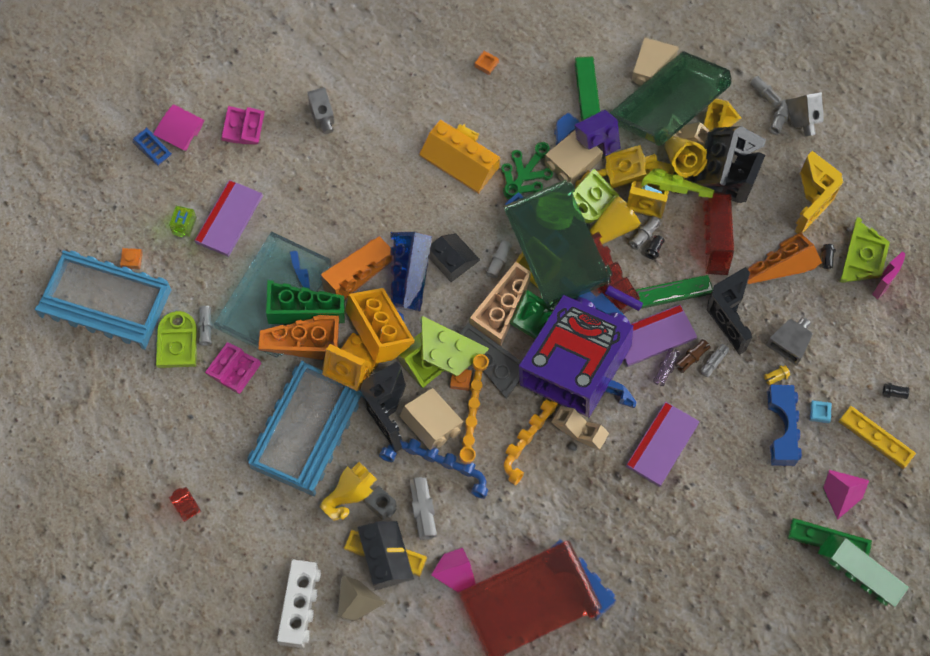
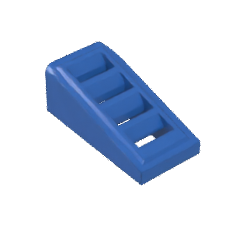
M145 128L133 138L135 146L157 166L172 155L148 128ZM148 138L149 140L143 144L142 142ZM153 143L154 145L148 149L147 146ZM158 147L159 149L152 154L151 151ZM163 152L164 155L157 159L156 156Z

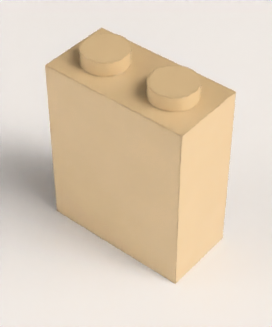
M574 130L546 154L545 165L558 175L561 182L571 187L584 176L587 170H591L601 161L603 151L597 146L588 150L576 140V132Z
M433 388L406 404L400 414L401 419L429 450L436 446L438 448L441 447L450 437L455 438L461 432L460 427L463 424V420Z

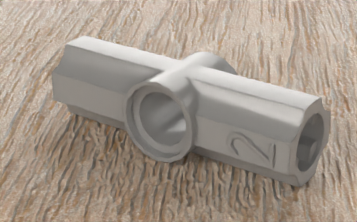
M417 477L410 480L414 518L417 520L420 540H429L437 537L433 517L435 516L432 498L429 495L427 479Z

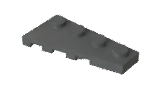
M467 323L460 334L489 348L483 354L489 359L488 367L483 372L507 399L520 382L519 365L522 361Z

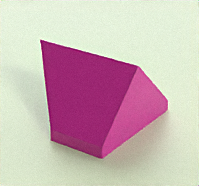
M829 470L823 488L837 520L863 499L869 480Z
M463 548L443 554L431 576L457 593L476 587L471 564Z

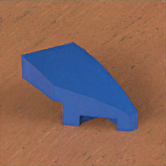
M569 112L556 123L554 130L557 140L556 145L575 130V125L580 123Z
M611 380L605 392L621 396L619 404L635 408L637 402L627 388Z

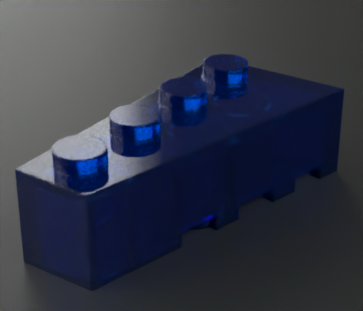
M390 232L391 239H393L391 255L394 256V265L391 266V273L394 276V281L391 283V301L395 308L421 312L432 236L418 232Z

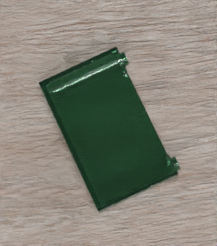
M682 51L613 109L610 114L618 120V127L661 146L730 87L732 82L730 70Z
M566 179L503 206L547 309L557 306L563 295L573 299L611 283L610 276L613 275L609 265L605 266L574 198L573 192H575L572 182H567Z

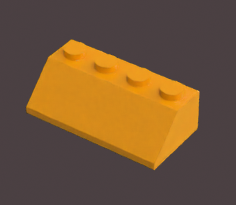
M441 119L430 131L419 154L420 157L478 194L500 168V157Z
M384 288L348 295L345 311L375 364L394 360L414 344L413 336Z

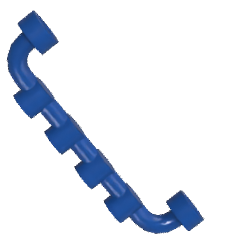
M410 439L409 443L400 441L402 449L411 455L422 456L429 462H437L447 469L459 471L464 476L475 477L479 483L473 485L471 494L481 499L486 498L489 491L486 488V478L483 473L474 469L476 465L473 462L471 464H461L456 462L457 457L451 453H447L443 457L438 455L439 450L437 448L432 450L427 448L425 450L420 448L421 443L415 439ZM389 444L388 447L382 448L379 457L387 462H393L397 454Z

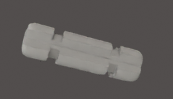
M720 344L707 363L701 368L700 372L705 377L711 375L712 371L728 353L729 348L726 345Z

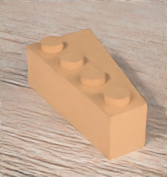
M515 262L470 317V325L499 346H502L511 324L509 323L523 292L530 283L531 272Z

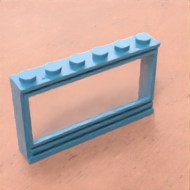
M63 250L35 311L41 318L47 314L56 322L63 319L68 321L72 327L77 328L79 324L85 326L91 333H95L98 330L110 339L113 336H117L126 344H130L131 341L139 343L141 348L146 350L170 295L171 288L168 281L158 277L156 279L144 272H133L128 267L120 268L108 261L100 262L92 256L84 257L75 251L68 252Z
M301 360L299 366L296 365L292 372V380L290 383L287 382L284 387L282 399L277 400L273 416H269L267 419L266 429L264 433L259 435L256 449L250 452L248 464L251 469L315 497V488L319 480H323L324 470L327 464L332 462L333 452L336 446H340L342 442L341 436L344 430L349 428L350 418L353 412H357L359 408L358 402L362 394L361 391L351 389L322 375L323 370L306 364Z

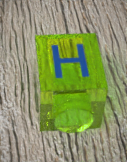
M181 206L175 207L169 223L174 235L178 237L191 236L197 219L194 209Z

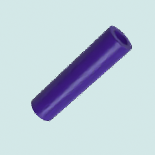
M610 285L605 291L606 295L637 311L643 305V302Z

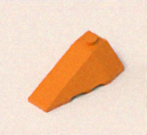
M800 232L779 244L780 248L777 251H770L766 254L767 258L764 261H758L749 267L750 275L747 284L805 273L814 270L822 262L814 244Z
M318 315L309 320H299L286 326L280 325L261 330L258 349L260 351L325 360L327 347L330 344L338 347L339 316Z

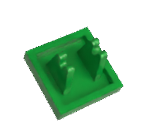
M525 290L509 324L536 340L555 307L529 290Z

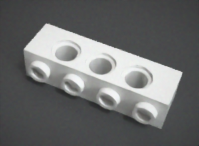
M292 559L277 639L279 645L304 648L305 643L309 642L310 630H307L308 622H312L314 610H311L312 602H316L317 590L315 589V583L319 582L321 570L318 569L317 563ZM301 580L309 581L308 586L305 588H300L298 585ZM298 600L305 601V605L302 608H296L295 603ZM295 620L302 622L298 629L291 628V624Z

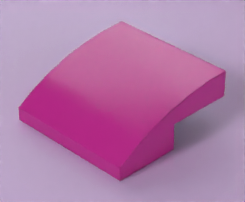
M173 104L160 121L153 135L187 151L194 135H198L205 120Z
M228 106L221 140L239 144H258L265 111L250 107L243 110Z
M903 251L888 264L880 277L881 281L872 294L877 300L885 293L902 267L905 259Z
M227 342L205 373L220 384L240 394L262 363L259 359L244 353L241 348Z

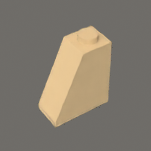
M644 38L631 82L641 86H649L676 60L679 47Z

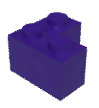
M606 110L575 125L576 140L588 150L597 146L607 156L621 149L618 120Z

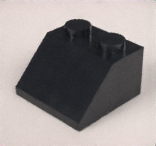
M456 233L443 235L427 246V257L450 282H453L480 261L477 255Z

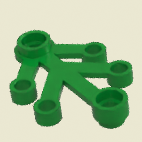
M546 142L536 144L535 155L525 168L522 163V152L520 150L512 152L511 159L515 162L518 174L515 182L512 177V165L509 163L502 165L501 172L505 175L506 185L503 188L505 198L510 200L518 192L520 194L528 192L540 194L541 190H543V184L539 181L534 182L532 185H521L524 181L543 178L549 181L552 179L553 171L549 168L532 172L541 158H545L550 150ZM535 186H539L540 189L537 190V189H535L534 187H535Z

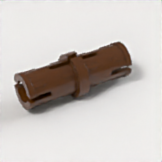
M704 339L700 340L696 346L686 351V355L675 363V367H678L677 369L684 373L686 369L693 363H697L700 357L711 348L708 345L709 343Z

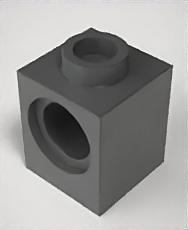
M379 485L365 499L366 506L382 520L386 517L390 518L397 510L396 500ZM379 501H386L388 503L384 508L377 506Z

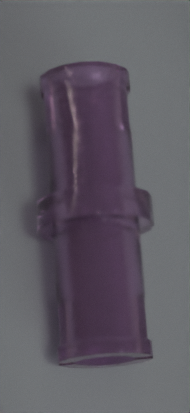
M669 348L664 361L660 362L659 370L653 379L656 385L661 382L660 386H664L669 374L673 373L674 364L680 356L678 350L675 349L674 353H672L673 348Z

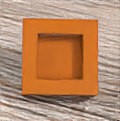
M483 51L474 63V67L490 75L499 63V58Z
M122 248L121 268L140 269L142 250Z
M465 369L458 376L452 375L450 388L469 391L472 370Z

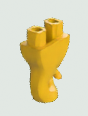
M360 462L352 469L347 466L340 476L336 489L322 501L320 508L333 521L344 520L349 514V509L347 507H335L342 504L357 503L366 499L373 492L370 486L377 479Z

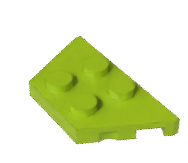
M859 217L856 218L840 278L841 283L880 278L883 273L890 242L883 236H880L872 227L869 229L862 223V219Z
M424 316L420 318L422 335H420L422 344L421 360L454 376H458L473 364V359L476 355L485 354L489 349Z

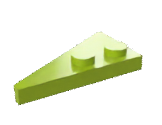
M659 168L653 169L643 178L641 183L642 187L648 185V183L655 184L659 190H668L687 194L688 190L698 193L700 197L712 198L714 190L687 181L680 175L668 174L665 170Z

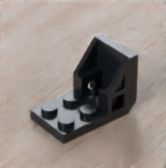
M742 126L718 127L710 130L704 145L707 151V164L703 171L696 175L694 183L701 186H725L733 155L746 156L764 147L766 139Z
M756 152L746 156H737L735 162H731L725 186L704 187L714 190V194L734 202H746L764 161L765 154ZM689 176L687 181L694 183L696 176Z
M746 267L714 285L706 309L739 355L746 351L752 339L750 329L743 325L737 313L750 275Z
M397 361L363 380L360 389L366 410L395 452L402 449L400 441L403 439L398 432L400 429L394 420L391 421L389 416L396 412L406 388L402 368Z

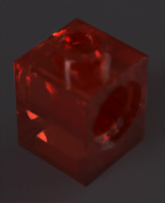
M187 487L175 490L172 496L169 497L184 522L201 512Z

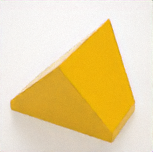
M710 97L703 125L709 131L718 127H731L741 117L728 101Z

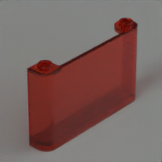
M570 540L555 545L458 594L486 656H506L508 653L582 617L588 616L589 619L600 615L599 611L603 609Z

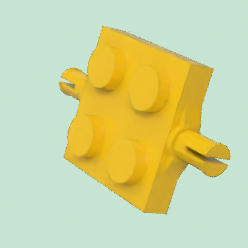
M641 145L605 156V169L598 170L597 172L602 177H609L612 188L619 187L633 181L643 180L647 176V164L657 161V156L653 154L645 157Z

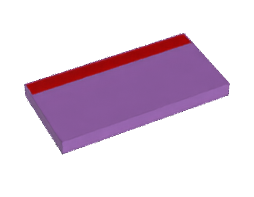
M229 180L198 233L195 243L229 257L261 201L262 193Z
M681 304L632 323V347L624 361L627 367L696 340L697 335Z
M665 402L626 467L661 487L700 421Z

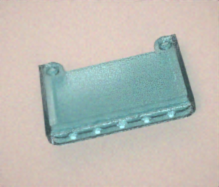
M271 231L214 323L215 328L258 349L261 330L280 325H289L268 324L266 316L267 280H272L274 283L282 285L283 283L291 284L292 287L302 289L294 272L290 251H298L300 269L307 268L310 290L318 292L322 285L320 274L331 268V259ZM263 351L275 358H277L279 355H283L279 353Z

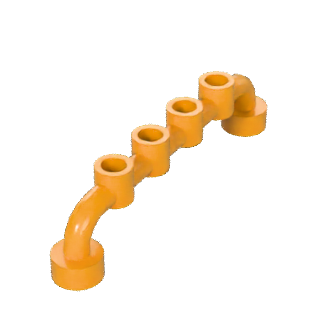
M478 354L473 359L475 373L474 380L470 386V391L472 392L471 399L467 405L469 414L465 421L466 435L462 441L464 448L461 449L459 459L464 464H471L476 456L475 450L472 448L475 442L473 434L477 425L476 413L480 406L479 393L483 386L481 382L482 372L487 369L489 364L488 357L483 354Z
M546 399L540 407L543 410L539 416L534 414L529 420V424L532 426L528 431L522 429L519 432L517 439L520 441L517 445L510 444L505 452L508 456L504 461V470L509 476L508 481L512 484L517 485L524 475V472L520 469H512L513 461L520 456L524 447L531 442L534 434L542 428L549 415L553 414L558 403Z

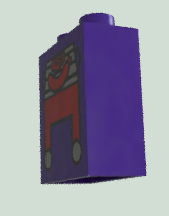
M563 295L519 365L520 386L560 405L574 408L578 413L590 418L610 381L632 347L633 325L622 314L613 312L608 315L597 310L594 304L585 298L578 297L574 300Z

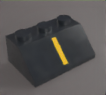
M377 521L357 527L374 591L414 580L398 521Z

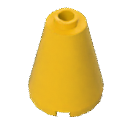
M676 136L670 137L665 142L666 153L674 171L678 175L688 178V176H696L703 171L707 164V151L701 144Z
M618 196L612 201L588 231L590 234L588 238L594 245L598 244L601 246L640 226L641 223L632 209L626 206L627 203Z

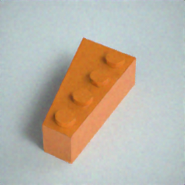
M380 236L370 240L365 246L320 274L323 290L343 295L344 299H347L349 294L354 293L395 260L394 250Z

